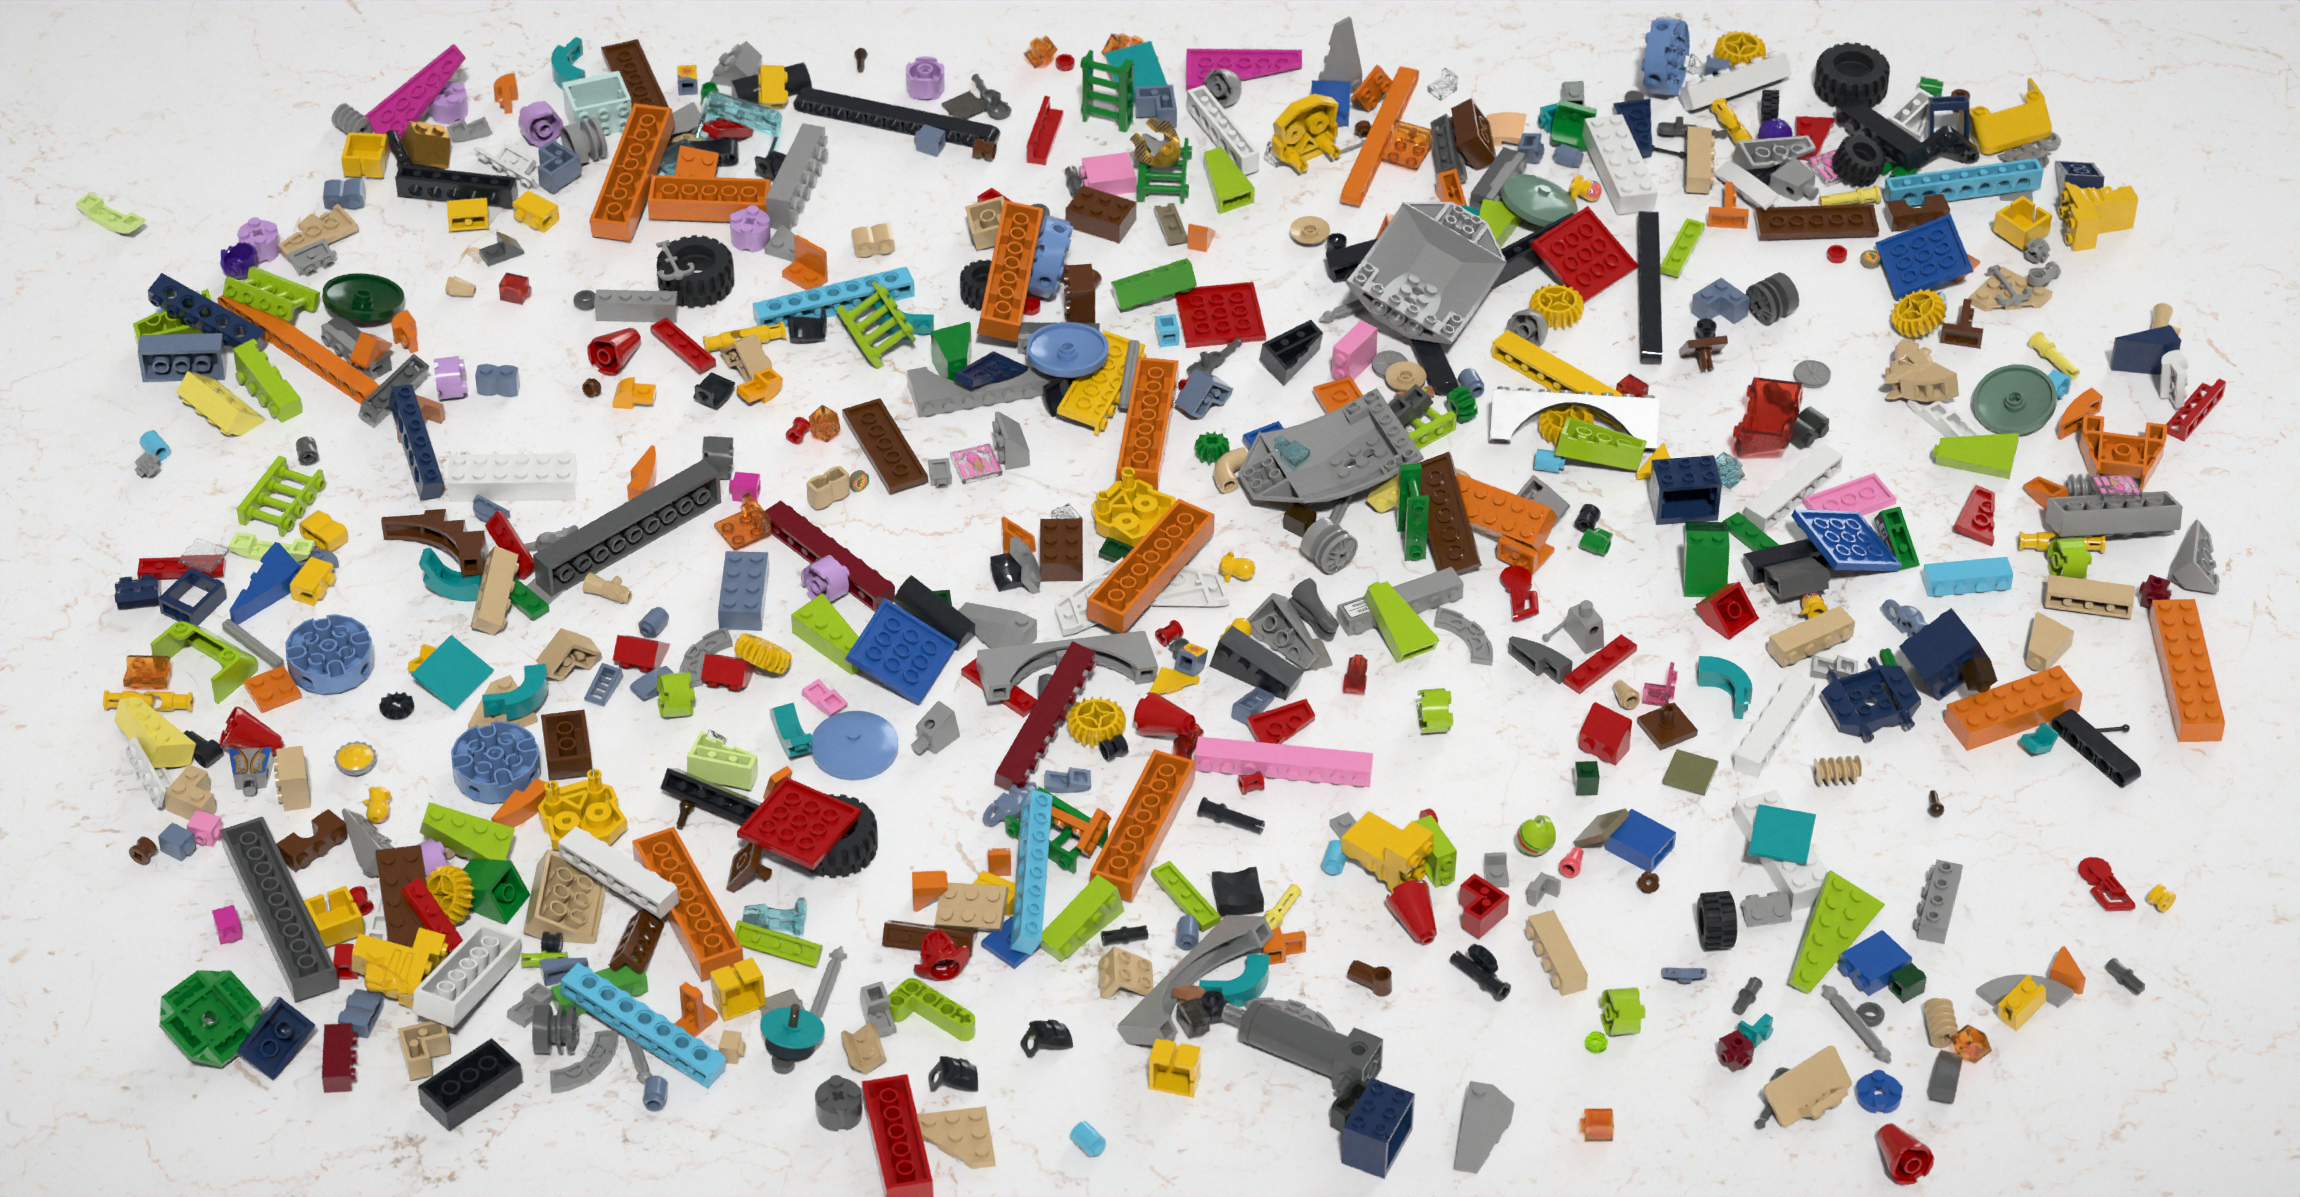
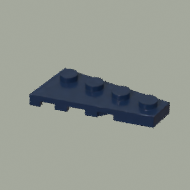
M1651 98L1613 103L1614 114L1623 115L1642 158L1652 156Z
M993 351L957 371L954 379L961 382L965 387H975L1017 377L1028 371L1029 367Z

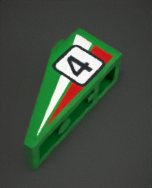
M1901 507L1880 511L1874 518L1880 538L1902 564L1899 571L1920 566Z

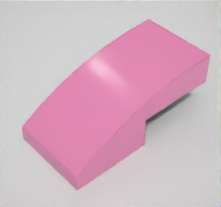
M820 679L802 689L801 694L812 705L829 716L834 715L848 705L835 689L830 691Z

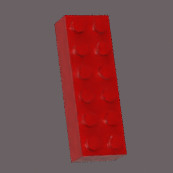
M908 1074L861 1081L862 1100L884 1197H934L933 1179Z

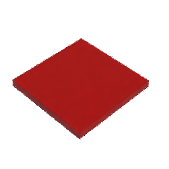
M1589 206L1530 244L1563 285L1565 284L1567 288L1573 287V291L1579 292V295L1582 296L1583 304L1639 267Z
M1254 282L1193 287L1188 292L1180 291L1174 293L1186 348L1224 345L1232 343L1236 338L1241 339L1242 343L1266 341L1265 327Z
M785 777L738 829L737 837L814 870L861 816V809Z

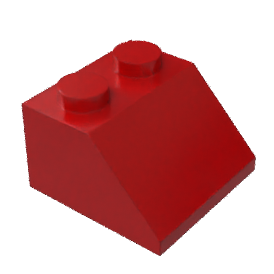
M1740 581L1723 585L1696 604L1705 624L1727 640L1759 619Z
M617 635L613 661H618V666L631 668L633 664L640 666L639 670L650 672L652 668H660L670 643L630 635Z
M705 654L701 680H706V685L719 687L720 683L728 684V689L740 691L741 687H748L756 665L740 658L719 654Z
M1594 702L1580 730L1578 748L1616 766L1630 749L1632 720Z

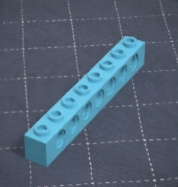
M2034 158L1890 177L1885 179L1883 197L1886 202L1905 199L1909 206L1922 205L1924 196L1943 194L1946 201L2041 189L2043 169L2038 159Z
M907 266L755 302L753 303V318L757 326L764 324L770 326L783 321L786 328L788 327L787 318H820L821 308H825L827 317L839 315L836 309L841 305L847 311L849 309L853 310L877 292L872 284L874 281L879 286L884 285L888 292H895V301L915 297L914 280Z
M1033 789L1027 795L1021 807L1010 949L1032 955L1042 941L1052 795Z
M577 963L561 979L560 994L707 1089L725 1071L726 1057L720 1051L710 1048L701 1039L687 1033L684 1028L668 1021L664 1015L654 1012L645 1003L637 1001L628 992L614 986L608 979H603L595 974L589 967Z

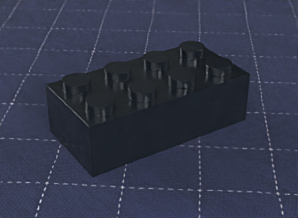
M490 1038L418 1086L420 1105L450 1131L523 1082L521 1064L493 1038Z

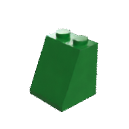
M970 321L931 331L932 363L939 376L959 382L954 379L956 372L971 364Z
M1686 530L1682 564L1684 597H1708L1723 585L1728 584L1729 531Z
M471 859L463 868V871L468 873V878L472 880L470 886L475 888L472 891V896L475 898L471 899L473 907L468 908V910L506 925L530 896L512 861Z

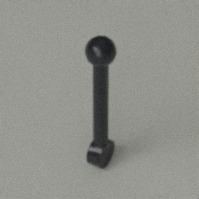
M1652 145V152L1657 151L1676 155L1681 159L1686 157L1684 151L1676 152Z
M2124 724L2121 727L2096 729L2099 732L2123 731L2127 733L2130 730V726Z

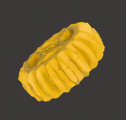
M1735 30L1734 33L1728 31L1727 35L1722 34L1721 38H1718L1714 46L1715 58L1730 60L1729 65L1733 66V69H1735L1734 65L1742 62L1746 64L1751 63L1750 59L1762 56V59L1766 58L1765 43L1757 35H1751V32L1744 33V31L1737 32Z
M1548 284L1547 287L1541 286L1540 289L1535 290V293L1530 298L1529 309L1536 310L1544 316L1548 329L1555 327L1557 330L1559 327L1565 329L1566 326L1572 327L1573 324H1578V320L1583 315L1584 304L1582 296L1579 295L1578 291H1573V287L1567 288L1565 284L1563 286Z
M1920 289L1918 292L1913 291L1910 295L1905 294V298H1899V303L1894 304L1895 308L1891 310V318L1895 329L1902 336L1907 335L1908 338L1912 336L1918 338L1919 335L1925 336V333H1932L1933 329H1939L1938 324H1942L1943 318L1946 317V306L1943 299L1935 291L1931 292L1929 289L1925 291Z
M1561 406L1540 413V418H1538L1539 433L1542 434L1543 439H1547L1548 443L1554 442L1555 446H1557L1567 416L1594 424L1593 414L1590 413V409H1585V407Z
M740 634L739 639L735 643L734 652L736 655L770 672L785 673L791 664L792 655L790 652L756 635Z
M1101 696L1099 699L1091 697L1090 700L1083 698L1082 703L1076 702L1075 707H1071L1070 713L1067 716V729L1070 732L1071 738H1075L1076 743L1082 742L1083 746L1091 745L1093 748L1094 746H1099V742L1104 739L1111 740L1115 735H1123L1126 729V716L1122 707L1118 706L1117 702L1111 703L1110 698L1103 700Z
M451 865L440 866L436 870L430 871V876L425 877L428 890L453 926L458 925L460 921H464V916L469 915L468 908L473 907L471 899L475 898L472 896V891L475 888L470 886L472 880L468 878V873L463 871V869Z

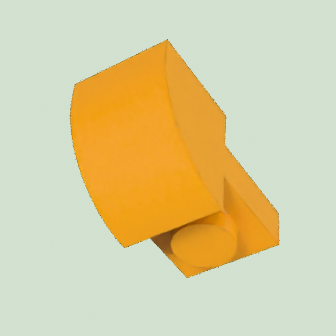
M770 367L754 373L753 380L738 385L736 393L748 403L760 400L765 404L779 392L783 378Z
M635 377L621 380L615 390L613 408L633 409L634 404L653 405L656 385L635 383Z

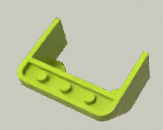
M183 621L174 623L150 643L156 669H159L187 645L214 659L224 667L211 678L216 704L221 703L243 684V680L252 677L258 671L256 657L206 628Z

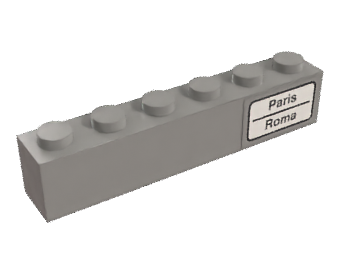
M1449 567L1393 586V588L1418 614L1462 599L1464 583L1455 570ZM1364 596L1337 605V621L1348 637L1379 627Z

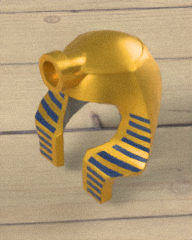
M1152 116L1146 122V125L1154 132L1163 133L1164 140L1159 141L1146 133L1142 134V136L1135 133L1130 138V141L1135 146L1134 157L1145 164L1167 168L1174 165L1180 157V140L1170 121H1160ZM1146 145L1151 150V153L1148 152Z

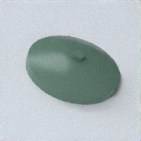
M1516 174L1508 177L1502 186L1501 197L1508 208L1533 224L1545 227L1570 213H1578L1577 204L1571 195L1547 179L1529 174Z
M2014 364L1997 368L1984 376L1974 391L1973 404L1977 418L1991 431L1999 434L2017 433L2022 435L2039 429L2049 421L2057 406V394L2053 381L2046 373L2032 366Z

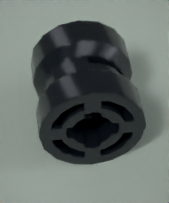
M1341 233L1329 235L1327 237V252L1346 247V236Z
M1593 504L1583 505L1575 519V527L1583 533L1588 528L1594 530L1596 522H1598L1601 516L1599 508Z
M1122 734L1113 736L1111 740L1104 739L1099 742L1101 754L1106 761L1113 760L1115 756H1124L1129 753L1127 742Z

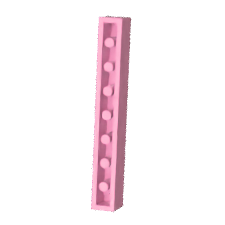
M1198 736L1195 752V771L1252 775L1260 770L1263 777L1359 787H1370L1373 753Z

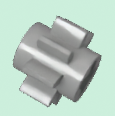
M2036 237L2034 241L2030 240L2025 245L2027 247L2025 250L2026 256L2032 262L2040 263L2041 260L2045 261L2050 256L2048 252L2051 248H2049L2048 243L2044 239Z
M145 452L135 461L137 467L134 470L141 477L144 474L150 477L160 468L157 464L160 459L154 452L151 455Z

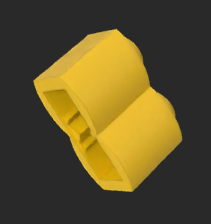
M317 510L299 523L300 535L305 540H315V545L319 549L333 552L348 541L346 527L342 523L333 521L329 514Z

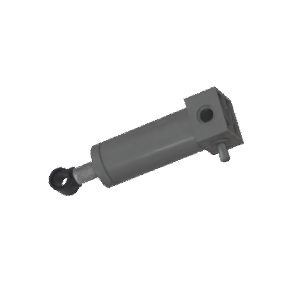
M1209 990L1202 996V1017L1206 1021L1218 1022L1226 1020L1239 1025V1039L1241 1041L1333 1077L1332 1089L1339 1095L1346 1094L1348 1086L1356 1080L1360 1079L1369 1084L1371 1078L1376 1079L1382 1070L1383 1038L1355 1027L1346 1036L1258 1000L1253 1001L1248 1009L1244 1010L1230 1004L1229 1001L1225 1000L1224 995L1217 990Z

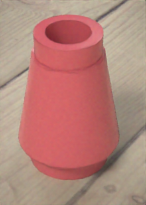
M1573 847L1560 861V872L1564 876L1571 878L1580 873L1584 851L1579 847Z

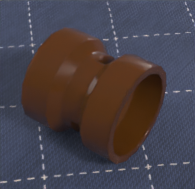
M976 138L972 149V156L974 158L985 157L986 160L993 161L997 151V143L994 141L984 142L983 139Z

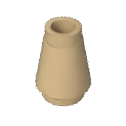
M456 276L448 277L445 292L452 296L474 297L476 285Z
M1618 680L1613 684V689L1623 708L1633 709L1639 704L1638 691L1623 680Z

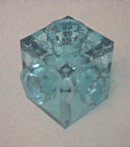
M1723 451L1715 459L1722 485L1732 489L1745 477L1741 469L1743 465L1737 458H1733Z

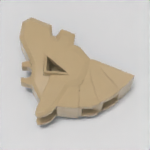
M1908 338L1902 339L1895 346L1896 360L1891 361L1890 368L1886 367L1885 369L1887 376L1884 378L1885 383L1892 384L1893 388L1886 395V399L1903 397L1913 401L1929 402L1959 396L1957 373L1934 363L1930 356L1932 350L1926 347L1918 349L1919 344Z

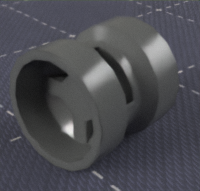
M308 436L299 438L295 444L298 461L306 466L315 464L319 459L315 439Z

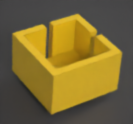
M348 132L341 157L343 175L361 177L362 174H365V177L383 178L389 156L387 134Z
M2021 196L2010 203V206L2007 205L1995 213L1993 231L2023 251L2027 248L2025 245L2030 240L2034 241L2036 237L2041 239L2050 233L2052 215L2041 207H2037L2035 213L2036 204Z
M347 886L327 892L330 909L328 912L326 911L323 894L303 900L325 948L358 937L359 933L365 934L362 915Z
M753 957L734 963L732 968L726 966L710 972L713 1004L723 1022L766 1007L763 974Z
M1156 1038L1149 1057V1089L1194 1098L1201 1076V1047L1183 1043L1177 1046L1176 1042Z

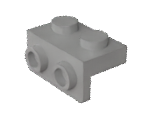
M325 238L288 254V258L299 276L304 274L310 275L320 267L326 268L331 266L337 256L335 250L331 251Z
M1780 891L1767 893L1766 897H1759L1758 894L1748 895L1740 903V908L1744 910L1747 928L1792 921L1788 894H1781Z

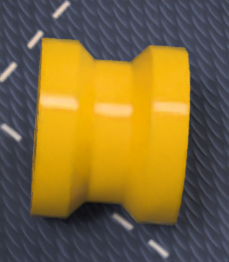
M2158 884L2151 890L2147 900L2149 903L2157 905L2158 910L2161 912H2166L2174 904L2176 894L2171 891L2168 892L2163 884Z

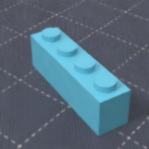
M2008 557L1924 564L1922 581L1928 597L2010 590L2013 580V572Z

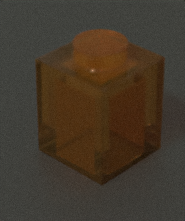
M1969 1024L1951 1037L1957 1055L1974 1064L1992 1051L1986 1033Z
M1612 1108L1584 1109V1117L1579 1118V1131L1584 1132L1585 1142H1613L1614 1119Z

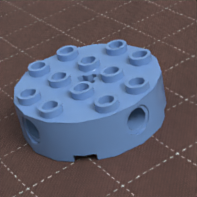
M1658 17L1656 20H1652L1651 30L1645 36V43L1647 44L1645 59L1641 63V70L1644 71L1643 86H1646L1650 94L1675 96L1678 94L1679 88L1682 87L1686 77L1687 67L1684 66L1685 56H1689L1690 33L1686 21H1682L1679 18Z
M1048 215L1044 217L1038 234L1027 289L1028 293L1048 299L1053 293H1056L1059 283L1056 280L1061 279L1064 267H1062L1066 257L1064 253L1069 250L1071 243L1069 238L1072 235L1073 226H1070V221Z
M333 614L326 615L327 618L315 621L312 618L304 621L292 630L286 641V660L288 673L299 687L319 695L341 693L358 687L361 682L368 678L374 667L372 638L365 625L352 617Z
M495 721L491 722V725H485L480 728L478 725L474 726L459 736L451 749L455 784L465 796L486 804L505 802L515 789L524 792L535 778L538 779L541 774L539 748L535 738L530 731L518 724Z

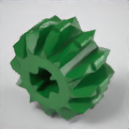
M1464 386L1457 387L1446 395L1448 409L1457 415L1456 421L1461 423L1467 422L1478 414L1476 400L1468 388Z
M1206 431L1205 435L1200 434L1195 443L1196 458L1201 459V463L1208 462L1209 465L1216 463L1223 454L1230 451L1228 438L1224 437L1223 433L1216 434L1215 431L1213 433Z

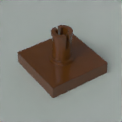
M1727 335L1687 340L1679 349L1680 357L1699 355L1701 372L1714 370L1711 353L1720 352L1728 344Z
M1675 702L1666 703L1661 708L1637 717V724L1660 751L1696 737L1698 729Z
M748 842L733 856L726 889L734 893L752 875L764 882L769 879L772 869L760 864L761 847Z

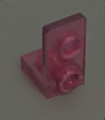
M1670 662L1666 685L1644 683L1642 704L1663 706L1669 703V699H1674L1675 686H1672V683L1676 684L1678 671L1674 670L1675 662Z

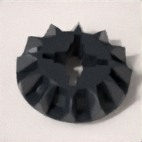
M397 691L395 694L387 693L386 697L381 698L379 710L386 718L402 719L412 713L414 702L412 696H407L406 692L401 694Z
M1472 944L1468 948L1469 956L1473 959V962L1487 972L1495 973L1498 971L1497 960L1488 949L1477 944Z

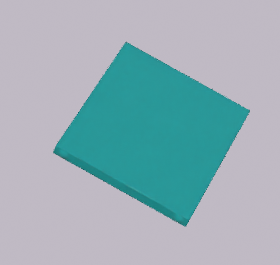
M1151 41L1104 53L1107 64L1116 67L1122 66L1126 59L1133 60V103L1134 87L1168 85ZM1111 74L1113 80L1115 82H1119V77H1117V75Z
M450 635L411 676L455 711L494 672V669L454 636Z
M1759 804L1748 855L1806 865L1816 814Z

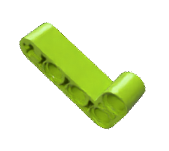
M916 978L904 980L888 995L890 999L889 1010L894 1022L904 1021L915 1012L958 1040L970 1041L975 1037L974 1014Z

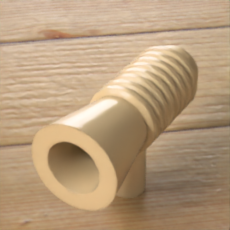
M2158 303L2153 307L2154 320L2152 329L2170 325L2169 320L2173 314V308L2169 304ZM2171 325L2179 336L2181 328Z
M589 572L584 580L583 592L600 594L605 598L622 604L624 602L629 603L632 598V591L628 587L620 585L622 579L619 576H615L611 581H605L594 573Z

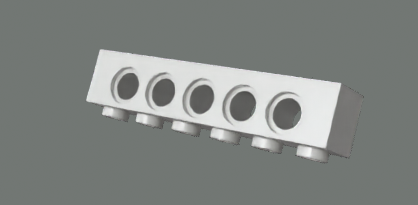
M1203 85L1187 90V110L1217 147L1224 149L1244 175L1259 171V151L1206 86Z

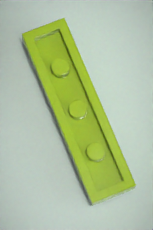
M1686 218L1660 266V273L1679 278L1705 230V223Z
M1171 861L1151 870V876L1186 915L1197 919L1201 931L1221 921V916Z
M737 920L734 934L740 945L818 967L823 948L822 944Z

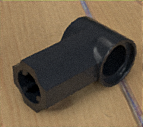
M186 730L184 732L187 737L196 743L193 756L200 766L207 768L223 755L222 747L215 740L207 741L193 731Z

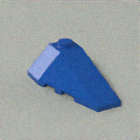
M275 542L260 560L263 564L257 573L253 571L251 574V581L247 590H241L230 608V618L237 625L291 593L290 583L300 571V566L280 543Z

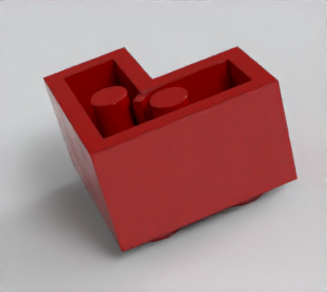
M1474 873L1460 885L1459 904L1465 907L1463 909L1462 928L1480 939L1508 914L1509 895Z

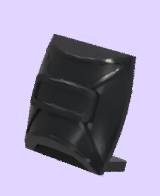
M772 151L765 158L756 156L754 158L756 164L755 173L775 180L786 154Z
M821 308L820 318H787L791 340L810 342L825 339L827 326L825 308Z
M711 372L700 385H695L693 398L718 408L731 393L735 382Z
M1057 377L1043 386V393L1051 417L1056 416L1070 420L1068 417L1057 414V407L1070 387L1067 377Z
M1010 552L990 557L992 576L999 592L1025 586L1021 582V565L1012 557Z
M1053 1019L1029 1022L1030 1027L1020 1041V1046L1028 1058H1033L1041 1045L1062 1049L1073 1048V1040L1068 1027ZM1031 1036H1035L1034 1045L1029 1049L1028 1040Z
M940 1056V1061L928 1074L930 1091L934 1092L942 1082L963 1090L978 1091L977 1067L968 1060ZM938 1071H941L938 1075L936 1082H934L936 1073Z

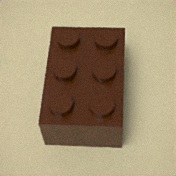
M1470 98L1451 108L1452 117L1450 119L1454 126L1453 134L1457 141L1455 142L1456 149L1459 153L1462 152L1464 154L1467 164L1472 165L1477 171L1491 164L1496 158L1490 122L1473 99Z
M1082 185L1065 209L1066 220L1070 221V226H1073L1074 230L1120 244L1136 221L1137 202Z
M1092 264L1067 265V273L1064 274V286H1067L1064 289V301H1068L1064 304V315L1068 316L1066 322L1095 323V285Z
M1082 518L1040 519V582L1083 581Z
M585 709L542 714V732L549 780L587 776L589 770H592L593 775Z

